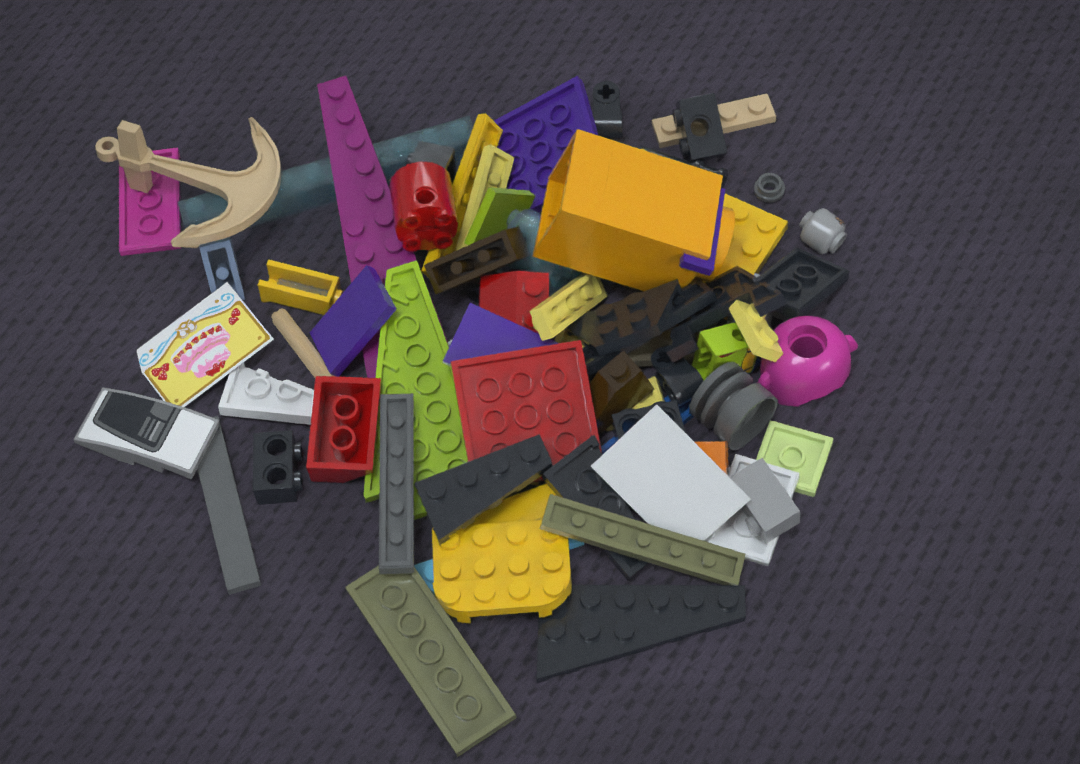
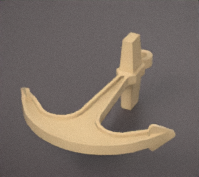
M252 117L248 118L251 126L252 142L257 153V160L246 170L238 172L220 170L154 155L152 150L146 145L141 126L123 120L117 127L118 140L114 137H103L95 145L97 156L101 161L113 162L118 160L120 167L124 169L131 189L148 193L153 186L151 171L219 195L227 201L228 206L220 216L198 225H190L171 240L173 247L198 248L200 244L225 239L241 232L256 222L269 209L278 194L281 183V163L276 145L268 133Z

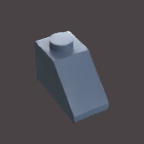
M231 236L200 244L199 249L211 294L228 282L242 300H245Z

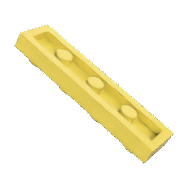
M492 144L483 148L455 251L468 246L464 242L489 187L506 189L514 157Z
M583 272L529 311L532 316V324L535 330L538 331L542 341L555 337L607 297L600 277Z

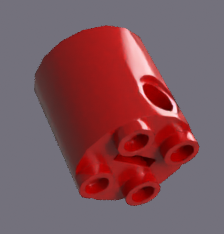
M422 161L407 164L397 170L391 178L390 194L395 231L398 240L403 244V248L409 252L449 248L453 244V238L459 226L449 172L443 166L433 162Z

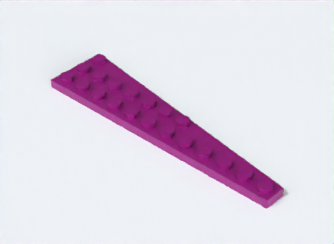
M342 76L317 84L350 280L352 283L364 267L368 265L375 268L385 286L386 271L388 269L416 261L414 252L406 251L403 248L402 242L398 240L395 231L390 189L346 76ZM380 329L362 349L367 378L376 377Z

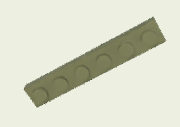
M553 494L549 495L540 525L541 530L720 585L738 586L746 555L745 553Z

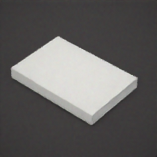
M735 454L728 476H733L757 460ZM767 463L792 499L799 480V473ZM740 509L705 540L715 545L745 553V560L769 566L779 536L768 543H765L760 535L755 537L745 522V519L748 517Z

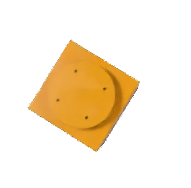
M577 129L548 177L532 257L642 291L678 279L681 288H684L694 278L711 282L717 276L730 247L734 231L735 213L733 209L723 206L714 271L710 276L679 267L680 258L684 253L707 261L710 258L723 176Z

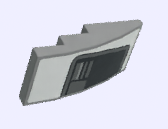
M102 387L77 432L74 443L131 465L136 462L161 473L165 468L192 479L219 427V420L159 399Z

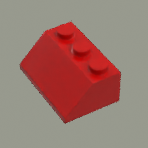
M512 271L480 277L479 307L538 333L532 324V316L529 311L549 297V273Z
M315 377L306 469L312 482L345 483L373 473L381 378Z

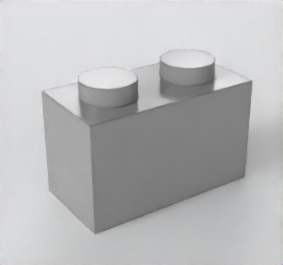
M763 458L730 477L751 498L741 509L748 517L745 519V522L755 537L760 535L764 542L768 543L800 523V510Z

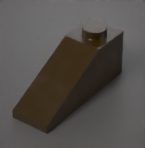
M624 350L599 370L589 384L598 434L600 435L612 425V414L634 407L654 390V387L642 370Z

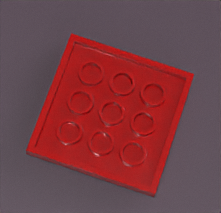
M581 340L450 362L467 462L539 434L551 458L552 465H555L593 435H595L602 453ZM540 476L531 483L540 482L544 480L542 476Z

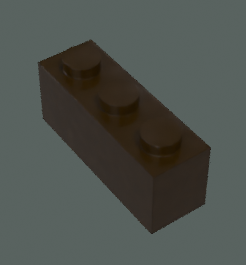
M517 226L504 229L425 264L424 267L435 294H439L531 256L520 227Z

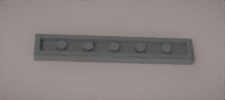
M413 393L380 394V574L414 573Z
M218 416L212 418L219 420V427L197 469L228 594L231 595L262 585L220 419Z

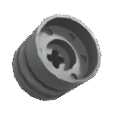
M727 362L713 371L699 386L689 405V413L701 421L706 428H714V435L721 441H728V447L731 450H738L744 447L767 426L776 411L778 399L760 383H753V378L747 372H744L737 363Z

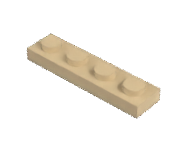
M768 94L717 105L723 134L776 122V115ZM673 115L652 120V127L659 148L679 144V139H683L681 128L675 127ZM694 122L691 124V131L694 135L704 136L706 134V128L702 123Z

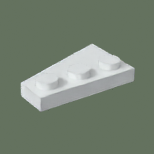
M243 362L229 373L218 406L219 413L224 416L311 425L314 390L290 380H277L270 377L267 371L259 368L255 371L245 367Z

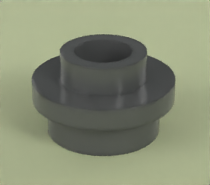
M765 173L755 182L754 193L761 201L776 202L783 197L785 184L777 174ZM772 187L774 190H766L765 188Z

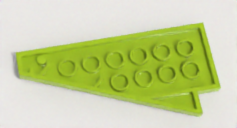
M417 260L386 271L385 288L397 309L380 329L375 377L381 378L380 394L413 393L414 520L427 516L416 490L415 482L467 463L452 370L450 366L442 363L449 347ZM380 402L373 473L365 475L364 499L366 503L379 499Z

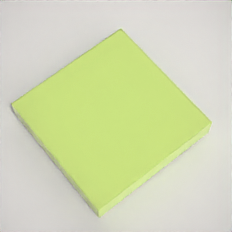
M770 420L756 460L763 458L768 464L798 472L799 480L795 492L815 497L834 438Z

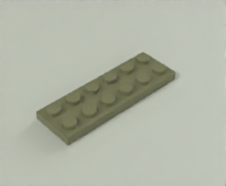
M379 566L345 587L457 757L516 719V714L415 567L414 573L380 574Z

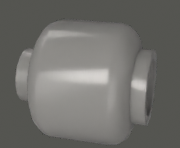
M821 208L815 213L812 211L807 212L799 224L802 227L801 241L821 255L828 252L833 254L847 237V233L844 232L845 223L825 208Z

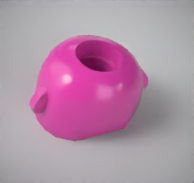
M800 316L788 319L773 330L778 336L777 342L784 354L776 362L761 358L760 378L757 383H760L778 399L779 404L798 407L811 400L824 397L843 386L851 370V352L858 348L857 342L851 335H844L832 322L815 316Z

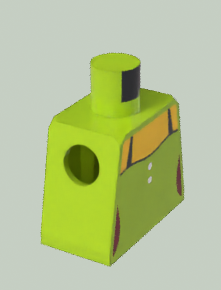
M736 322L703 330L699 333L697 342L699 349L695 351L692 366L697 369L703 380L727 362L737 363L747 373L753 370L757 356L752 354Z

